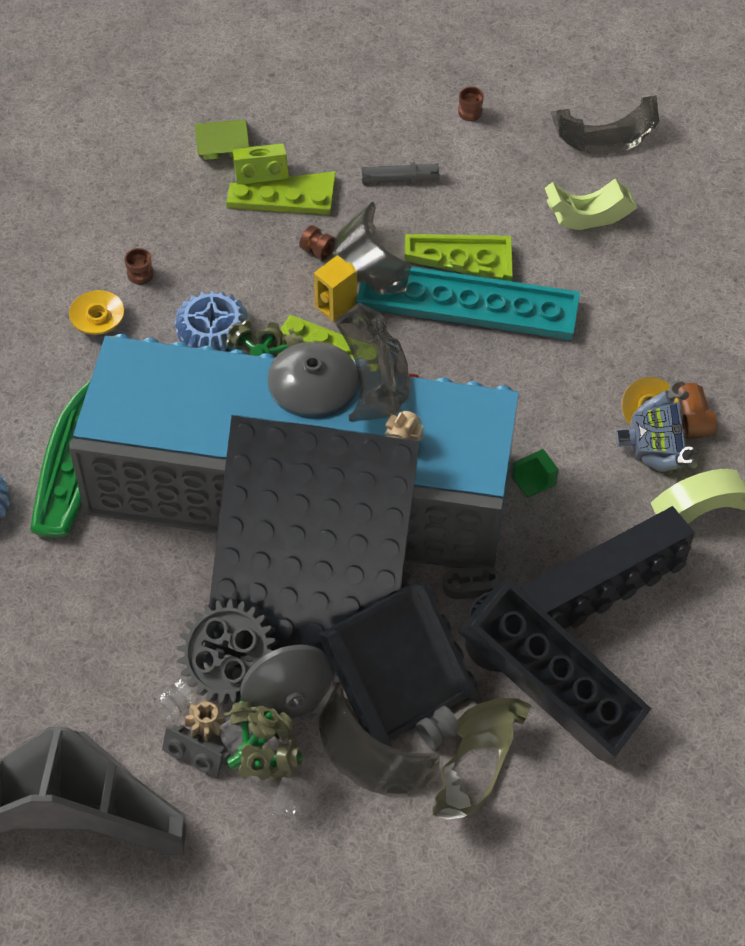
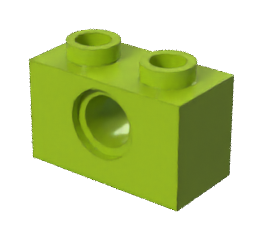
M283 143L232 149L237 185L289 179L287 154Z

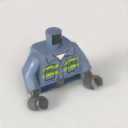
M680 380L672 382L669 391L666 390L639 407L636 413L632 415L631 429L616 430L617 447L633 446L636 460H642L645 465L660 472L679 469L684 464L689 468H696L698 462L694 459L689 460V458L699 453L692 447H685L679 403H674L675 398L686 400L689 397V392L687 391L678 394L679 388L685 386L686 383Z

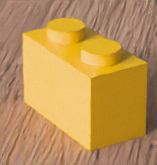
M338 255L314 272L315 308L333 322L356 306L357 270L353 264L346 262Z

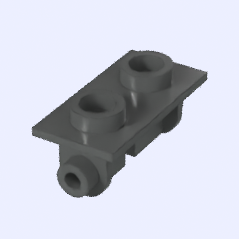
M174 725L172 728L167 726L162 750L170 756L195 767L200 772L217 779L221 763L225 765L230 757L226 747L220 746L209 739L203 744L199 743L202 736L197 734L192 738L191 730L187 729L184 725Z

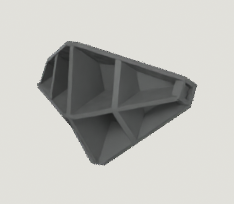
M48 727L0 759V834L12 829H89L165 855L184 856L186 831L184 813L180 812L135 778L84 731H74L67 727Z

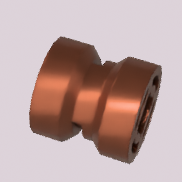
M477 87L463 88L459 92L458 115L466 121L478 120L483 114L484 94Z
M310 225L303 232L299 242V247L306 252L312 251L315 257L322 261L329 257L336 246V238L329 233L323 234L321 229L314 225Z
M134 248L128 251L124 258L128 280L137 285H143L151 281L154 271L150 252L143 248Z

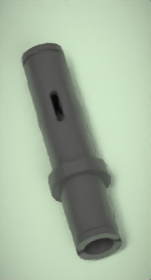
M410 162V165L361 167L362 183L406 180L416 183V180L440 179L439 163L416 164L415 162Z

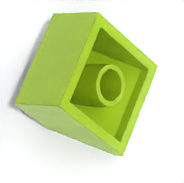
M246 119L194 124L198 155H203V160L219 158L218 153L226 152L229 153V157H233L232 149L249 147Z

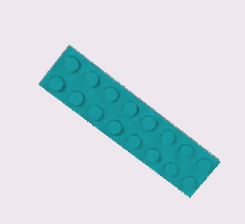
M366 260L356 299V308L573 340L580 291Z

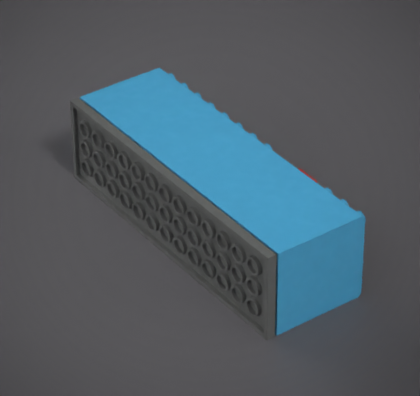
M117 334L115 337H104L69 446L86 515L218 533L231 415L385 435L387 430L385 425L391 414L398 417L400 412L410 411L421 419V425L425 428L422 431L424 436L419 448L405 561L459 569L478 566H491L495 568L519 391H513L505 385L497 386L496 388L483 387L482 384L475 381H470L466 384L453 383L451 379L446 377L431 380L419 378L417 374L383 370L382 373L358 370L359 383L357 392L345 408L329 416L305 418L285 411L273 400L268 388V371L276 357L271 354L264 353L260 356L247 355L244 351L238 349L224 352L208 345L202 348L189 347L184 342L165 344L160 343L154 338H146L144 341L135 340L125 334Z

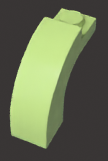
M616 178L600 190L583 196L569 194L554 182L545 187L549 198L547 199L549 207L554 211L559 224L569 229L583 230L613 224L638 208L630 189Z
M734 469L706 471L671 486L655 498L651 505L655 514L673 506L687 524L698 516L716 508L732 507L745 510V481L741 479L737 470Z

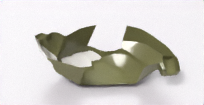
M497 698L478 704L464 712L457 720V733L463 739L456 754L444 767L442 759V790L435 797L436 805L433 806V816L445 820L470 818L486 804L514 738L513 724L514 722L524 724L531 704L519 698ZM496 747L499 749V759L494 778L481 800L477 804L472 805L470 795L460 791L461 785H452L454 781L460 778L452 770L454 763L472 749Z

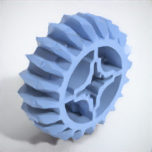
M213 289L210 294H204L201 291L199 297L191 295L190 302L183 301L182 308L178 309L175 320L177 337L189 347L202 348L208 345L215 347L218 351L225 352L226 349L229 351L235 350V345L232 348L226 346V341L229 337L228 329L235 323L241 324L243 321L249 320L246 307H243L241 300H236L233 294L226 297L224 291L219 294H215Z

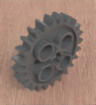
M229 599L226 607L224 602L217 600L216 610L206 604L204 605L205 615L195 612L194 616L197 622L195 624L185 623L191 631L189 634H180V637L186 640V645L177 646V650L185 652V656L179 658L177 663L187 665L181 672V675L186 677L192 676L187 685L190 687L198 686L196 694L204 696L207 693V700L215 701L219 696V702L227 704L229 697L233 702L239 703L241 684L247 671L260 658L272 652L271 647L278 644L279 640L269 638L275 631V628L272 626L264 627L269 618L264 615L258 617L260 611L258 608L252 607L248 611L249 604L243 601L237 608L236 601ZM223 624L224 633L219 639H216L214 630L218 625ZM251 633L253 643L249 648L244 649L242 645L243 638ZM209 641L253 657V661L248 662L204 647L203 643ZM212 654L213 664L209 669H205L204 659L207 655ZM241 664L242 674L234 680L232 669L235 665Z

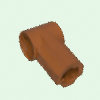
M687 383L684 387L679 388L678 394L683 391L689 392V397L686 400H679L683 413L682 427L687 432V434H684L685 438L715 436L717 432L716 416L713 410L709 411L703 386H699L697 383Z

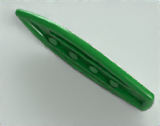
M91 379L72 396L60 413L46 447L30 526L32 533L42 537H67L82 505L69 446Z

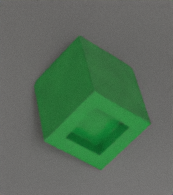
M541 449L513 463L512 479L525 497L530 498L557 485L559 469L546 451Z

